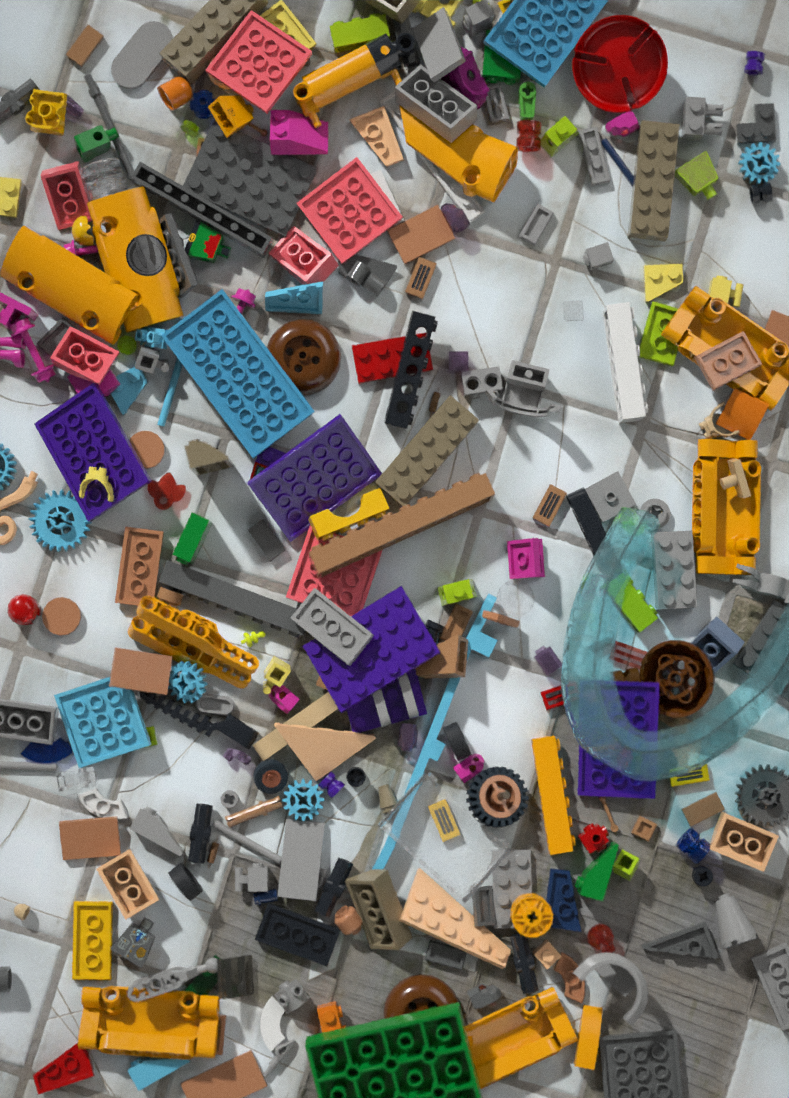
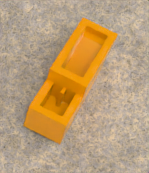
M583 1004L574 1059L576 1067L595 1069L603 1008Z

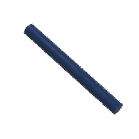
M603 139L601 141L602 146L633 187L634 175L608 139Z

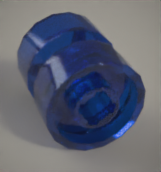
M692 827L675 844L683 853L687 852V857L695 864L699 863L710 851V843L704 838L700 839V834Z

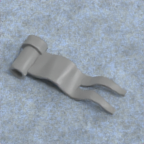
M737 564L736 568L750 573L758 582L733 579L732 583L750 587L755 591L776 595L784 599V604L789 605V580L777 575L759 572L752 567Z

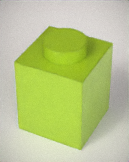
M622 849L613 865V872L630 881L639 866V858Z

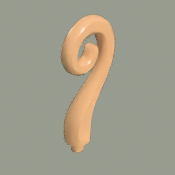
M31 471L29 477L24 476L19 488L15 492L1 498L0 511L27 499L38 485V482L35 481L38 474ZM0 516V527L3 524L9 527L7 534L0 536V545H5L12 541L17 532V525L9 516Z

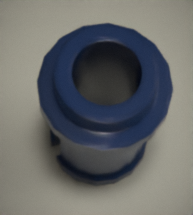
M276 889L253 893L255 905L259 904L261 906L262 903L278 901Z

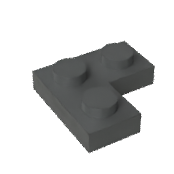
M774 103L755 104V123H739L736 125L737 144L771 143L776 141Z

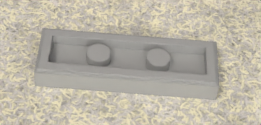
M597 126L579 130V138L591 187L609 183L610 177Z

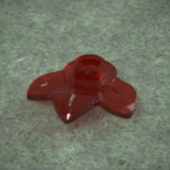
M168 472L161 477L159 482L152 480L148 484L147 490L149 495L154 498L155 506L160 510H167L172 506L173 502H178L184 497L186 486L176 485L174 477ZM166 497L167 503L161 504V498Z

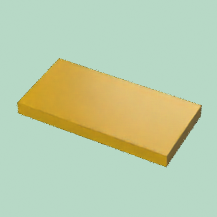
M74 901L72 980L112 979V950L110 948L112 947L113 901Z

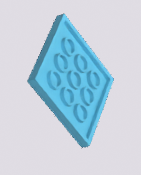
M110 677L54 695L79 768L151 745L134 691L109 687Z

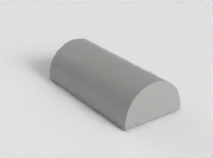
M0 699V738L52 745L58 725V707Z

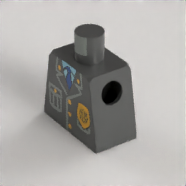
M144 917L139 926L132 922L110 949L142 968L146 963L156 937L149 932L154 922Z

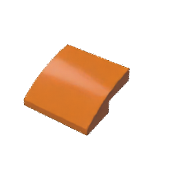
M734 388L716 424L731 432L739 430L740 432L737 435L751 440L769 404Z

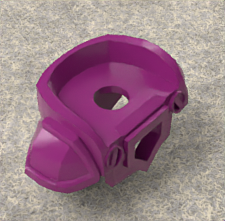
M461 47L466 62L441 79L476 104L478 110L486 101L490 89L487 87L476 64L473 51H468V49ZM470 71L473 73L474 78L469 76Z

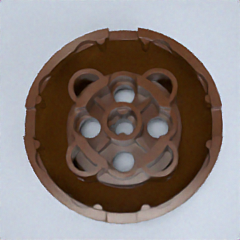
M307 319L290 321L278 328L267 344V349L303 396L316 394L324 390L334 381L341 365L339 343L327 327L316 321ZM309 339L311 345L305 347L303 345L304 340ZM293 348L294 354L287 355L286 350ZM302 352L306 354V358L301 359L299 357L300 353ZM313 357H319L320 362L313 364L311 361ZM301 365L303 369L298 373L295 372L294 367Z
M682 640L665 641L651 648L641 662L640 681L659 682V714L672 718L686 717L702 709L709 701L715 684L714 669L707 655L696 645ZM680 661L684 662V669L679 667ZM665 670L670 673L668 679L663 677ZM678 675L681 677L680 681L677 680ZM689 678L695 680L694 686L688 683ZM674 687L679 689L680 693L678 695L673 694L672 690Z
M418 974L401 980L389 992L384 1004L383 1015L384 1019L427 1010L429 1009L428 1003L431 1001L436 1003V1007L458 1003L459 1000L453 989L440 978L427 974ZM415 1002L417 1007L414 1010H410L408 1004Z

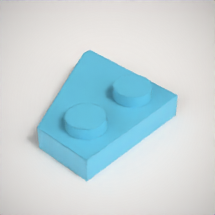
M135 367L116 376L120 385L111 393L122 415L127 413L131 404L135 402L141 390L148 383L143 371Z

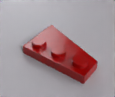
M76 1043L54 1061L35 1073L33 1078L39 1095L94 1077L95 1073L88 1049H79L78 1043Z

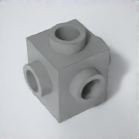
M297 979L290 983L288 980L278 986L280 990L274 994L278 1003L287 1014L298 1009L309 999V996Z

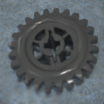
M759 764L758 771L751 767L752 773L750 774L745 771L746 779L740 777L739 779L742 784H736L740 791H736L734 794L740 798L736 799L735 802L741 803L737 810L744 809L742 817L749 815L748 822L755 819V826H758L761 821L764 828L767 822L771 827H774V821L781 825L780 818L788 820L786 813H789V775L783 776L784 769L777 772L778 766H774L771 770L770 764H767L765 769ZM765 782V787L760 789L755 787L759 783ZM768 782L775 784L776 787L769 788ZM755 789L757 791V795L752 798V793ZM764 792L771 793L768 796L769 800L762 799L765 796ZM777 794H780L779 801L777 802ZM762 803L764 804V808L760 809L756 806V804ZM777 804L772 809L767 810V805Z

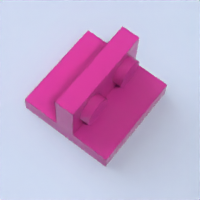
M0 292V304L6 307V309L3 308L0 312V323L5 328L11 330L10 325L16 323V319L20 318L21 315L33 321L36 320L38 314L32 308Z
M529 538L507 541L510 579L545 577L542 539Z

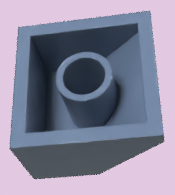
M716 616L690 643L699 647L707 655L713 666L714 673H716L738 653L745 642Z

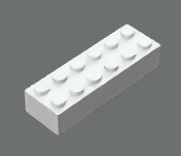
M629 302L606 305L603 310L618 424L641 421L646 416V413H648L647 402L643 400L645 385L640 380V375H643L642 365L638 364L640 349L639 345H635L637 329L632 324L634 309L630 307Z

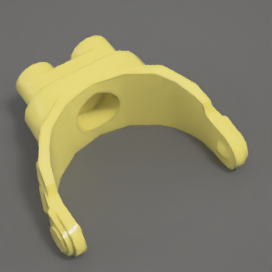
M89 466V472L86 473V477L80 485V498H84L86 487L90 482L99 480L108 492V501L113 502V488L108 482V476H106L107 468H99L97 470V467Z

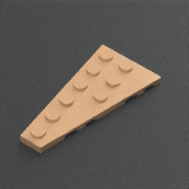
M419 868L415 874L399 921L504 969L511 949L485 926H474V916Z

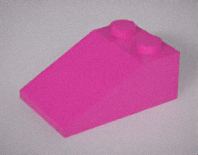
M271 110V155L328 154V122L320 120L321 126L315 128L310 117H305L304 114L292 110Z

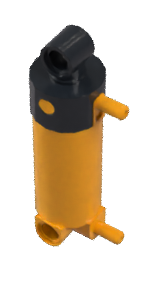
M385 33L365 43L364 46L302 76L303 82L294 87L293 94L305 117H310L314 127L319 128L321 122L316 113L320 112V108L389 75L392 76L397 86L402 81L398 70L402 69L399 59L402 56H411L415 52L414 37L409 33H402L392 42ZM405 41L411 43L408 48L401 47V44Z

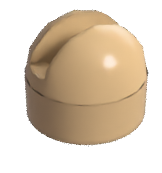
M18 904L14 908V915L24 921L31 907L26 904Z

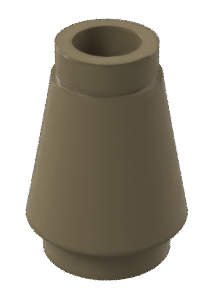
M390 785L379 786L380 810L383 811V814L397 811L399 804Z

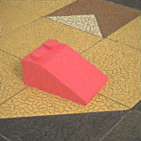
M79 161L42 170L41 179L57 229L61 230L72 227L74 221L80 216H87L88 222L93 221L87 206L90 199Z
M295 226L268 253L302 285L324 282L339 266L329 251Z
M70 326L50 359L55 367L100 385L120 352Z

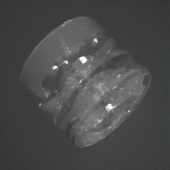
M118 158L101 159L82 168L81 172L83 177H85V183L91 185L87 189L91 201L129 190L125 177H119L123 170L120 167L121 163Z

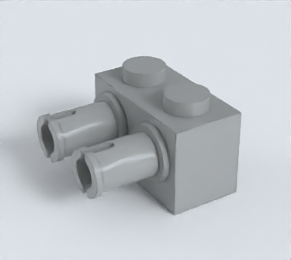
M686 97L683 102L681 140L700 141L705 134L721 136L723 124L706 123L704 118L705 116L722 117L724 105L707 104L705 102L706 98Z

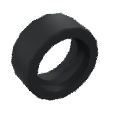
M457 722L443 727L458 761L472 755Z
M180 863L169 871L170 878L189 901L203 892L196 878L184 864Z

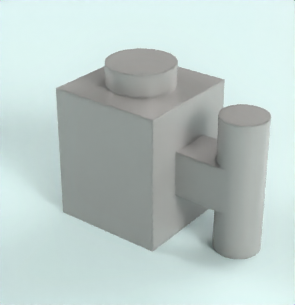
M141 345L135 362V368L151 374L154 373L155 367L163 372H168L170 362L168 359H159V350Z
M252 863V866L248 867V875H243V867H235V891H243V883H248V892H267L269 890L268 866H264V863Z

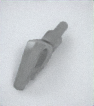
M294 1039L275 1047V1057L269 1062L270 1066L263 1073L264 1077L267 1078L273 1068L276 1069L295 1043Z

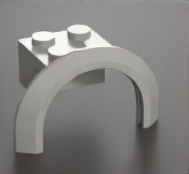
M512 360L509 367L502 399L497 396L498 391L487 388L485 391V395L495 406L519 415L548 417L560 412L562 409L561 406L550 404L548 408L540 409L550 369Z
M610 951L608 953H598L585 959L573 972L582 982L595 969L624 997L635 986L637 987L635 1003L623 1017L630 1025H633L644 1012L648 1001L647 984L641 971L634 963L617 952L615 954Z

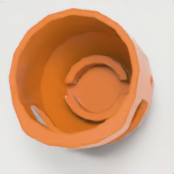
M175 77L157 87L162 101L172 111L188 103L193 96L191 85L183 77Z

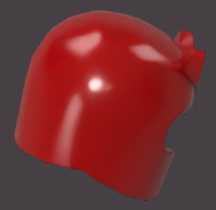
M21 594L16 595L10 600L7 613L9 618L16 624L28 626L34 624L32 621L35 620L36 615L41 616V608L36 599L29 595Z

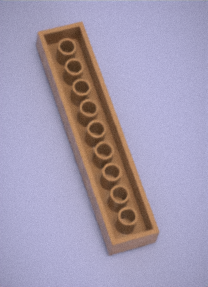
M476 473L470 476V480L464 483L462 480L454 483L449 490H445V488L438 490L429 499L425 496L417 500V503L413 506L407 504L399 508L400 511L395 514L390 512L383 515L380 521H369L360 530L357 528L351 529L342 538L336 536L330 539L329 543L324 546L318 544L312 547V551L309 552V560L318 579L492 501L495 492L486 473L482 475Z

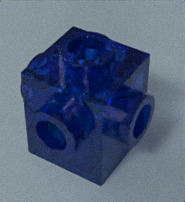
M199 90L198 93H193V99H190V110L194 111L195 117L199 119L214 117L208 106L217 98H214L213 93L208 90Z

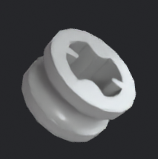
M233 790L225 791L221 796V803L226 808H232L238 802V795ZM226 794H229L230 796L233 795L235 797V799L232 800L234 801L233 804H230L229 802L226 803L224 801V799L227 798L225 797Z

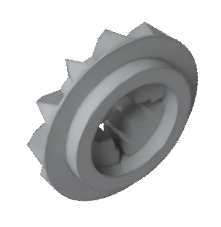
M660 499L647 500L639 511L640 520L646 527L651 529L664 527L670 519V509ZM652 508L655 511L662 510V512L659 515H657V520L654 517H647L649 516V514L652 513Z

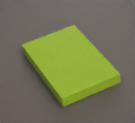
M652 301L639 345V358L671 367L674 366L678 353L677 346L661 336L678 308Z

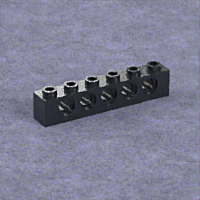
M412 310L384 419L385 424L405 429L408 428V425H412L414 414H411L412 408L417 406L419 398L416 395L417 388L422 387L424 377H421L422 369L426 370L428 358H425L427 350L431 351L433 340L430 337L432 332L436 331L438 324L435 316ZM420 327L426 330V335L423 338L416 336V330ZM415 346L421 348V354L417 357L411 354V349ZM409 365L416 366L417 371L414 375L407 374L406 369ZM404 384L412 386L410 393H402L401 389ZM404 402L407 404L405 412L397 411L399 403Z

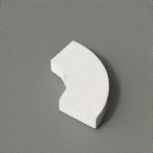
M97 788L78 795L84 807L100 818L118 816V820L128 818L122 800L113 801L106 799Z
M273 995L264 1006L260 1021L262 1038L270 1051L285 1039L280 1026L281 1016L285 1010Z

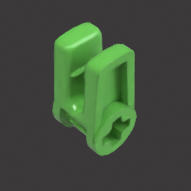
M524 82L520 86L518 93L520 120L527 122L533 121L535 115L536 86L532 82ZM525 89H529V96L526 95Z

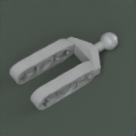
M405 674L398 680L411 719L418 717L419 713L408 676ZM379 690L373 694V698L383 727L390 725L391 721L382 690Z
M210 958L206 961V964L188 968L175 966L139 978L129 987L128 997L130 1000L138 1002L175 990L189 979L207 971L209 973L218 972L221 967L220 962L217 958ZM174 975L175 977H179L180 980L177 981V978H171ZM153 981L160 982L161 987L155 986ZM144 985H146V989L149 993L148 995H146V991L141 992L139 994V997H137V995L132 994L134 988L137 987V989L140 990L145 987Z

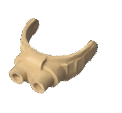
M724 402L719 403L711 411V414L704 418L703 422L699 423L700 429L706 432L704 433L706 439L735 436L740 432L737 430L731 434H723L713 426V414L718 408L725 405Z

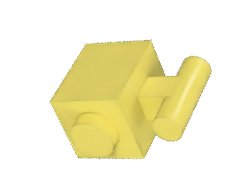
M713 277L710 281L708 294L713 298L722 299L727 304L729 298L733 299L732 306L740 307L744 285L736 283L735 290H731L732 281L727 280V277Z
M273 656L264 670V678L267 679L263 682V692L265 694L271 692L274 684L281 687L291 672L290 665L276 656Z

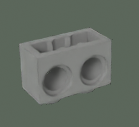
M499 366L461 372L464 397H469V399L480 398V395L485 394L487 388L498 391L497 395L503 390ZM494 378L497 384L494 387H490L487 385L486 380ZM469 381H476L478 388L475 390L469 389L467 386Z

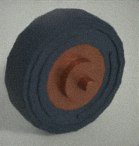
M265 760L255 768L253 774L254 783L263 793H278L287 784V769L277 760Z

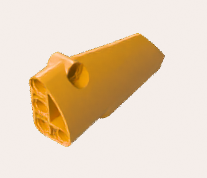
M399 105L406 144L462 185L465 195L470 197L478 195L491 202L497 200L517 166L518 147L484 134L482 129L474 124L468 127L451 143Z

